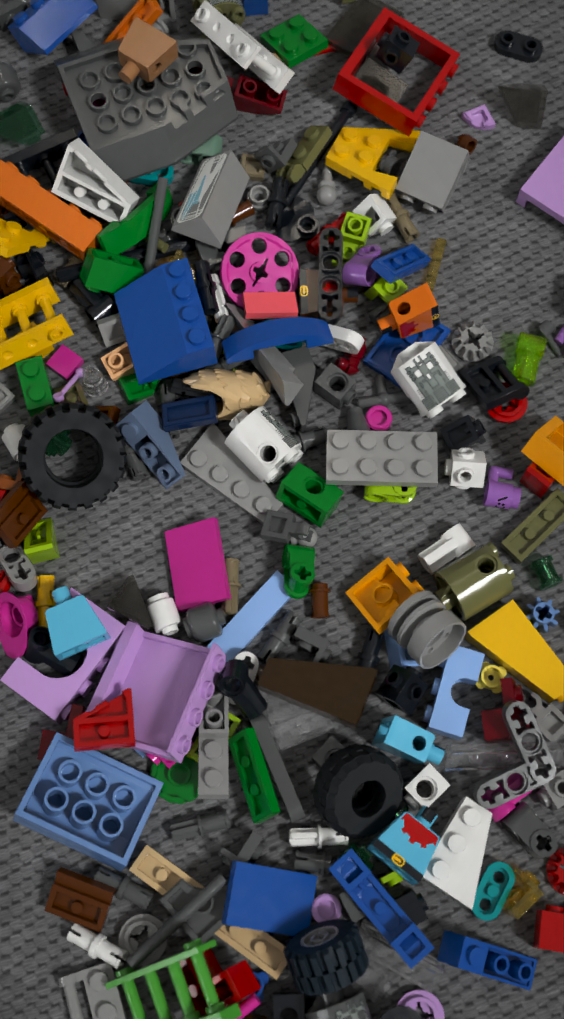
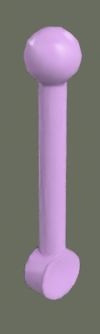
M77 368L75 375L62 390L53 394L54 402L63 401L64 394L78 378L84 377L85 370L83 368Z

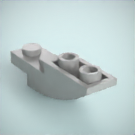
M217 679L214 684L213 696L206 703L203 710V719L199 725L198 799H228L229 697L224 696L218 688L220 679Z

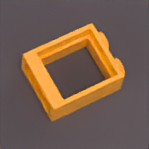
M554 416L533 434L521 452L564 486V422L557 416Z

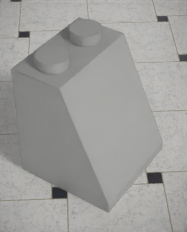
M421 130L395 188L397 193H400L399 198L413 204L414 200L423 203L422 208L436 214L437 210L444 212L470 163L469 150Z

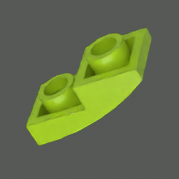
M347 211L341 228L343 234V267L360 248L366 245L372 218ZM332 260V266L337 267L338 263Z

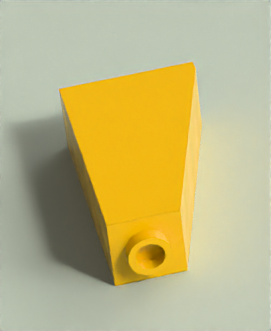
M514 600L505 604L465 634L464 638L471 645L499 666H503L508 673L538 694L550 704L555 699L559 703L564 701V665Z

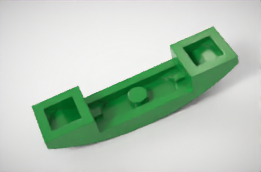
M157 183L146 192L148 198L121 222L112 221L96 235L103 251L120 254L149 235ZM168 185L162 221L170 212L174 202Z

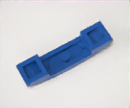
M287 317L264 321L244 328L222 341V347L227 364L254 359V350L305 341L306 347L311 348L333 343V337L327 321L308 317Z
M352 848L328 868L410 969L435 948L374 877Z

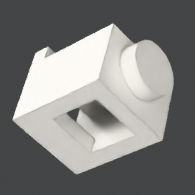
M381 193L369 194L353 210L355 214L372 218L369 236L378 234L383 236L394 227L392 222L397 219L384 200V197L381 196Z

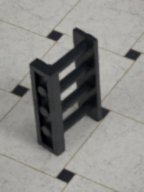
M71 128L1 160L5 163L7 161L13 163L20 173L26 177L30 175L29 172L41 166L45 169L52 185H54L58 173L52 162L64 156L68 144L76 140L77 135L74 129ZM60 197L61 200H62L63 202H65L66 204L72 203V202H70V201H68V200H66V199ZM11 211L3 215L4 220L17 222L22 228L28 224Z

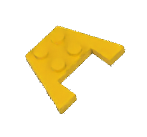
M343 127L326 156L325 165L349 179L355 177L361 180L363 186L367 189L372 190L375 188L381 191L382 197L390 199L397 186L398 177L377 172L376 169L388 147L412 152L421 131L413 130L411 135L407 136L397 129Z
M0 218V255L5 258L28 252L31 246L45 247L47 242L52 240L36 228L30 232L23 229L17 222L6 221Z

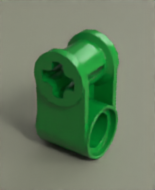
M285 544L282 555L284 591L291 598H304L309 591V584L315 578L314 547Z

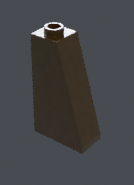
M268 658L266 665H260L255 680L258 681V688L262 692L356 730L377 678L378 670L368 667Z

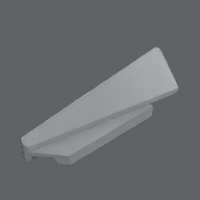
M225 303L229 315L236 321L230 336L255 324L251 319H245L244 311L238 305ZM275 346L254 350V359L249 361L266 380H270L271 386L276 390L282 402L289 406L304 385L293 373L295 368Z

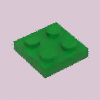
M300 14L260 35L261 44L271 53H275L289 68L328 48V39Z

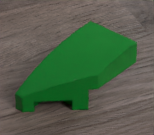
M136 373L119 378L118 385L127 405H131L153 396L160 379L139 385Z

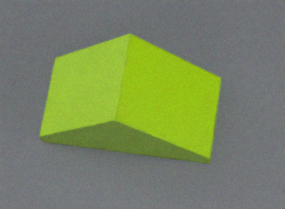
M52 517L40 520L24 538V552L32 564L60 558Z

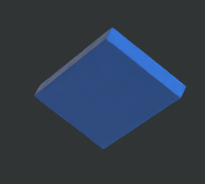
M440 323L436 327L406 338H400L395 329L380 337L363 359V364L378 374L384 375L387 380L401 388L391 374L397 355L414 342L435 341L438 346L442 345L450 334L451 329Z
M232 860L221 924L295 936L310 926L317 876Z

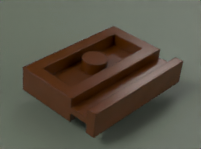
M18 481L0 502V537L9 549L17 548L48 511L37 498V495L29 490L25 481Z
M60 867L56 873L55 882L52 885L44 911L101 932L104 928L116 888Z

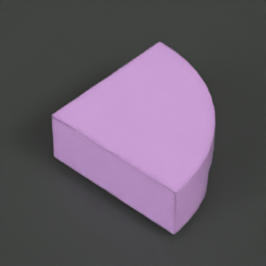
M485 104L462 113V119L473 128L481 130L495 128L496 123Z

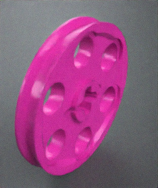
M255 232L240 237L229 246L221 261L220 280L228 298L242 309H244L242 302L243 292H278L275 284L279 278H284L288 281L289 288L287 292H295L298 284L299 266L294 252L286 242L269 233ZM255 239H261L265 243V251L261 254L255 253L252 249V242ZM237 252L243 256L244 262L241 267L231 265L230 255ZM277 252H284L288 257V263L284 267H280L275 263L274 258ZM266 259L267 261L263 266V273L266 274V276L260 277L258 280H256L254 286H252L253 282L256 279V273L253 271V269L260 268L264 264V261ZM234 279L242 280L245 285V289L241 294H236L231 290V282Z

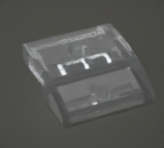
M260 692L268 703L265 711L281 751L335 730L331 719L265 692Z

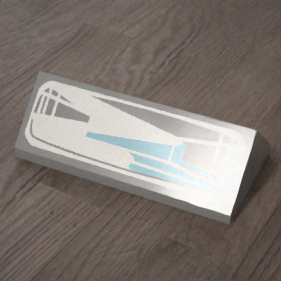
M232 150L201 161L171 231L221 249L250 178Z

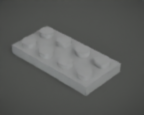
M327 430L326 485L437 487V432Z

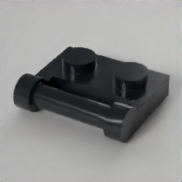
M495 356L460 372L461 381L465 383L466 387L486 411L513 399L522 400L530 392L529 387L524 382H520L506 367V361L501 356ZM493 372L498 373L509 387L506 388Z

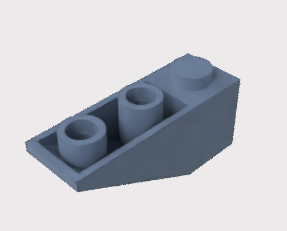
M147 400L116 424L120 434L166 489L186 475L170 435L163 429L162 418Z

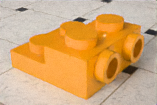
M389 557L345 592L379 635L388 628L390 618L396 609L406 599L424 590L416 580L411 583L407 579L410 573L400 561L395 565Z

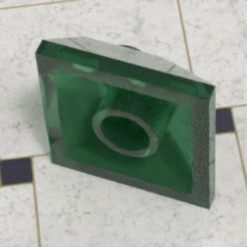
M19 101L0 111V137L20 144L27 143L29 146L40 141V135L46 133L31 104Z

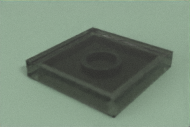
M367 57L355 76L397 103L408 87L407 83L369 57ZM368 112L370 115H372L373 117H375L376 119L385 124L383 120Z

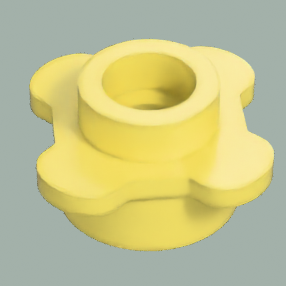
M483 662L478 682L475 685L478 689L486 688L492 690L494 694H499L502 692L500 679L507 675V671L503 666L498 667L490 665L488 662ZM492 675L494 679L489 680L488 676Z

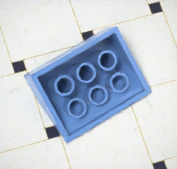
M56 732L15 812L13 821L116 870L122 871L130 859L164 783L96 750L75 752L74 740Z

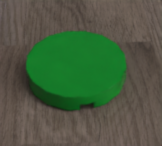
M187 754L184 755L181 763L176 762L170 769L162 762L158 765L154 762L152 763L150 777L164 783L159 793L162 799L169 803L185 804L194 801L198 797V763L193 759H189Z

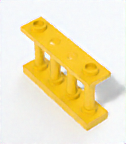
M48 277L0 299V370L74 335L63 314L56 316L52 305L60 302V299ZM42 310L46 321L32 328L28 317ZM19 322L22 333L8 339L4 328Z

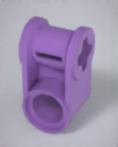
M367 245L360 248L345 263L342 276L345 285L366 287L374 285L380 275L371 268V265L375 259L380 258L381 247L379 245Z

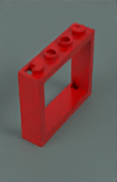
M384 7L338 73L332 90L405 135L410 136L415 127L421 128L426 119V116L423 115L425 111L430 113L438 100L435 98L436 94L441 96L449 83L445 81L447 77L453 78L459 68L456 62L460 53ZM395 25L408 32L412 38L420 43L416 52L442 67L414 112H411L354 77L383 32L390 33Z

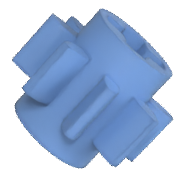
M537 597L534 600L535 607L527 604L524 609L529 612V615L526 617L535 629L541 628L542 633L545 634L548 632V625L555 627L558 624L553 618L560 610H554L551 606V599L546 603L541 602V599ZM540 611L545 613L543 620L538 618Z

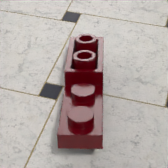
M192 67L189 70L192 74H199L202 71L199 67ZM240 74L239 80L227 76L237 111L264 115L281 114L287 90L283 89L279 94L268 84Z

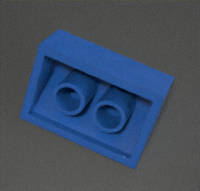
M32 0L30 2L31 6L26 11H21L13 17L12 20L14 22L8 26V29L25 52L48 55L98 9V6L92 0Z

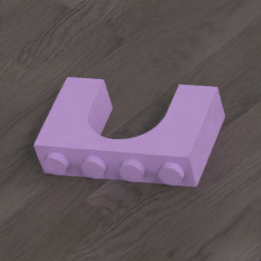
M72 587L69 590L72 598L81 595ZM87 598L86 600L111 638L88 648L84 663L75 673L63 678L47 677L17 657L0 679L59 724L63 719L65 721L69 719L72 704H75L80 696L85 697L94 685L92 680L97 673L102 674L110 661L109 657L114 652L126 627Z

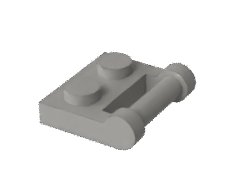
M105 962L58 978L60 988L63 987L71 1019H84L75 985L76 982L82 980L84 981L93 1019H127L119 986L106 989L105 983L117 979L112 965Z

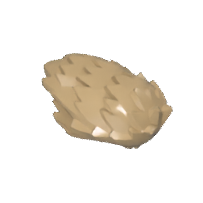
M205 369L192 373L183 380V383L191 385V388L211 391L222 398L220 402L216 401L219 420H232L242 410L250 414L258 407L264 406L271 396L269 394L270 380L264 382L262 377L256 372L251 374L243 370Z

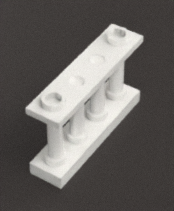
M204 0L191 19V22L241 67L245 70L247 68L251 69L277 93L280 94L295 74L237 23L234 25L208 1Z

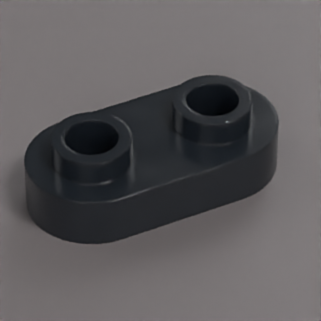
M505 30L497 34L494 49L502 56L526 63H534L540 59L543 45L536 38Z

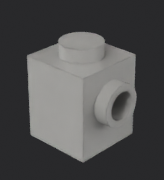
M564 769L557 772L550 782L538 787L537 796L546 808L550 807L552 811L564 806Z

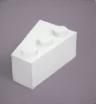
M80 138L68 144L51 192L110 223L112 221L121 222L136 208L140 197Z
M466 796L461 799L440 834V841L422 879L466 909L472 910L492 812Z

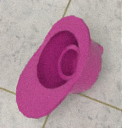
M9 592L0 593V641L4 652L12 659L20 658L24 655L27 648V635L38 624V612L31 595L15 597Z

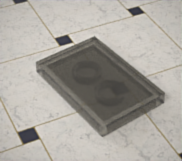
M356 0L326 35L328 46L350 57L384 7L402 18L404 13L380 0ZM371 51L362 65L365 66L369 62Z

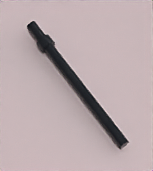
M350 100L344 102L340 108L341 113L330 128L332 136L309 170L304 173L298 183H293L287 191V207L294 201L347 120L354 116L358 110L357 104Z

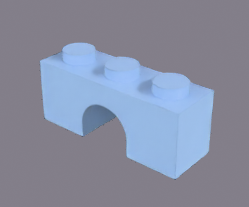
M459 646L448 659L438 665L443 669L440 678L435 677L430 694L435 695L433 705L427 704L423 721L427 722V731L455 740H460L463 737L470 709L461 707L454 702L451 696V688L456 683L462 682L474 686L478 682L485 656L484 653Z

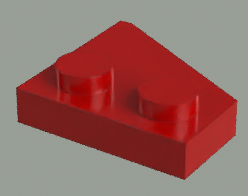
M131 688L125 689L120 696L109 702L104 701L92 711L84 712L73 719L75 752L135 747Z

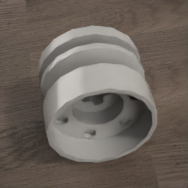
M425 590L415 593L406 599L396 609L387 626L388 634L403 649H407V653L423 669H431L448 659L459 647L466 634V625L453 612L446 610V606L431 591Z

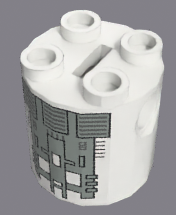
M435 341L414 342L397 355L391 374L406 396L415 404L421 417L426 415L427 418H433L444 410L441 406L447 401L454 403L466 394L464 391L465 383L457 376L451 363Z
M264 406L258 407L250 414L242 410L229 423L233 430L226 438L225 445L262 483L272 482L274 484L284 475L285 472L282 469L288 463L292 465L296 463L304 454L300 450L302 445ZM274 448L276 457L271 461L269 455L270 451Z

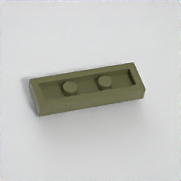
M559 488L555 489L500 543L499 546L519 565L564 521V493Z

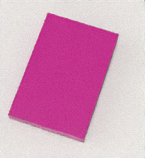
M212 517L165 531L178 612H186L189 608L205 602L215 604L230 600L231 594L218 519Z

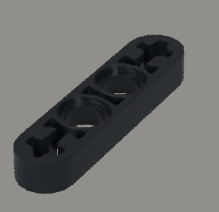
M327 227L323 229L319 237L318 319L335 325L341 319L343 234L335 227ZM329 237H334L333 251H328ZM328 259H333L338 263V266L334 269H327L323 263ZM326 283H334L338 289L334 293H327L323 290V286ZM327 301H332V316H327Z

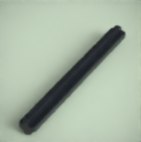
M184 237L167 241L166 243L169 244L168 250L165 253L157 250L155 260L196 250L195 239ZM147 247L123 252L119 255L138 259L141 264L144 263ZM84 262L57 268L56 277L58 282L64 283L80 278L79 275Z

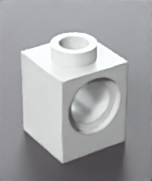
M429 763L403 788V792L406 794L403 799L415 811L418 808L421 809L423 805L429 807L450 784ZM419 782H426L430 785L431 795L428 798L418 795L416 786Z

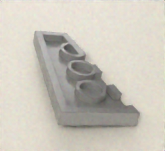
M211 424L182 459V467L261 524H264L267 511L279 512L283 507V503L276 499V495L267 484L262 483L225 445L226 437L215 424Z

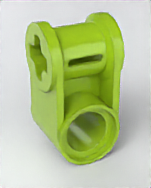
M364 486L363 498L371 502L407 504L415 498L417 487H407V492H403L401 486Z

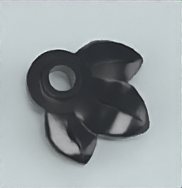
M296 197L293 210H283L281 229L277 232L276 236L286 243H293L300 239L311 240L320 233V223L314 217V207L303 198ZM306 226H309V227L312 228L311 230H308V231H307V230H303V228L306 227Z

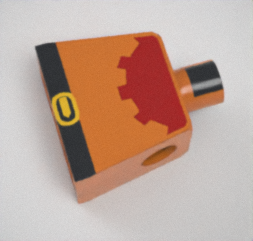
M428 283L422 284L388 303L390 314L376 320L382 335L396 329L400 338H406L440 325L438 304Z

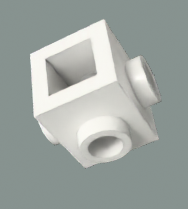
M465 447L459 450L451 449L450 459L445 460L444 475L449 476L450 486H455L459 489H468L470 487L483 488L487 465L484 451H474L471 448Z

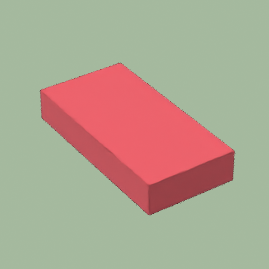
M243 292L242 302L245 319L298 317L299 312L295 292Z

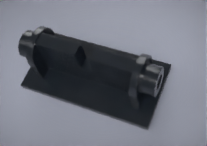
M29 249L28 252L17 256L16 264L22 278L26 280L32 277L25 282L26 287L46 277L54 286L53 279L44 267L45 260L38 251Z

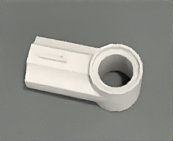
M459 523L447 530L440 537V540L419 553L417 557L425 570L430 575H433L453 560L463 556L464 553L467 554L475 549L477 545Z

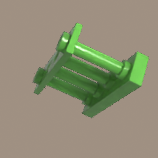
M201 938L184 944L185 951L136 971L129 966L115 972L117 979L105 983L106 989L122 984L133 1019H147L134 982L135 978L144 975L158 1018L172 1019L156 970L167 966L184 1014L181 1019H236L242 1016L238 1002L225 1007L224 1002L219 1001L203 951L216 946L215 939L202 943ZM188 957L192 960L208 1006L205 1008L207 1014L202 1016L200 1011L195 1009L179 961Z

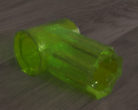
M520 332L516 345L517 349L515 350V355L517 356L512 373L520 382H524L527 386H533L539 361L542 360L547 338Z

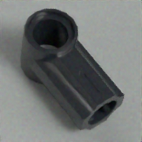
M81 278L73 281L69 291L82 305L91 321L94 320L96 322L119 313L118 307L107 294L103 295L101 292L97 293L88 290Z
M43 626L34 627L30 631L27 639V648L23 655L28 662L33 664L45 663L66 676H70L74 672L82 658V655L77 653L60 661L54 655L49 629Z
M238 659L229 660L225 663L218 683L220 692L224 696L232 698L245 718L252 720L259 717L267 709L268 703L248 676L249 668L247 664Z

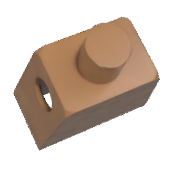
M135 17L118 48L119 61L123 67L118 73L119 77L127 84H131L136 76L147 82L153 81L178 58L177 41Z

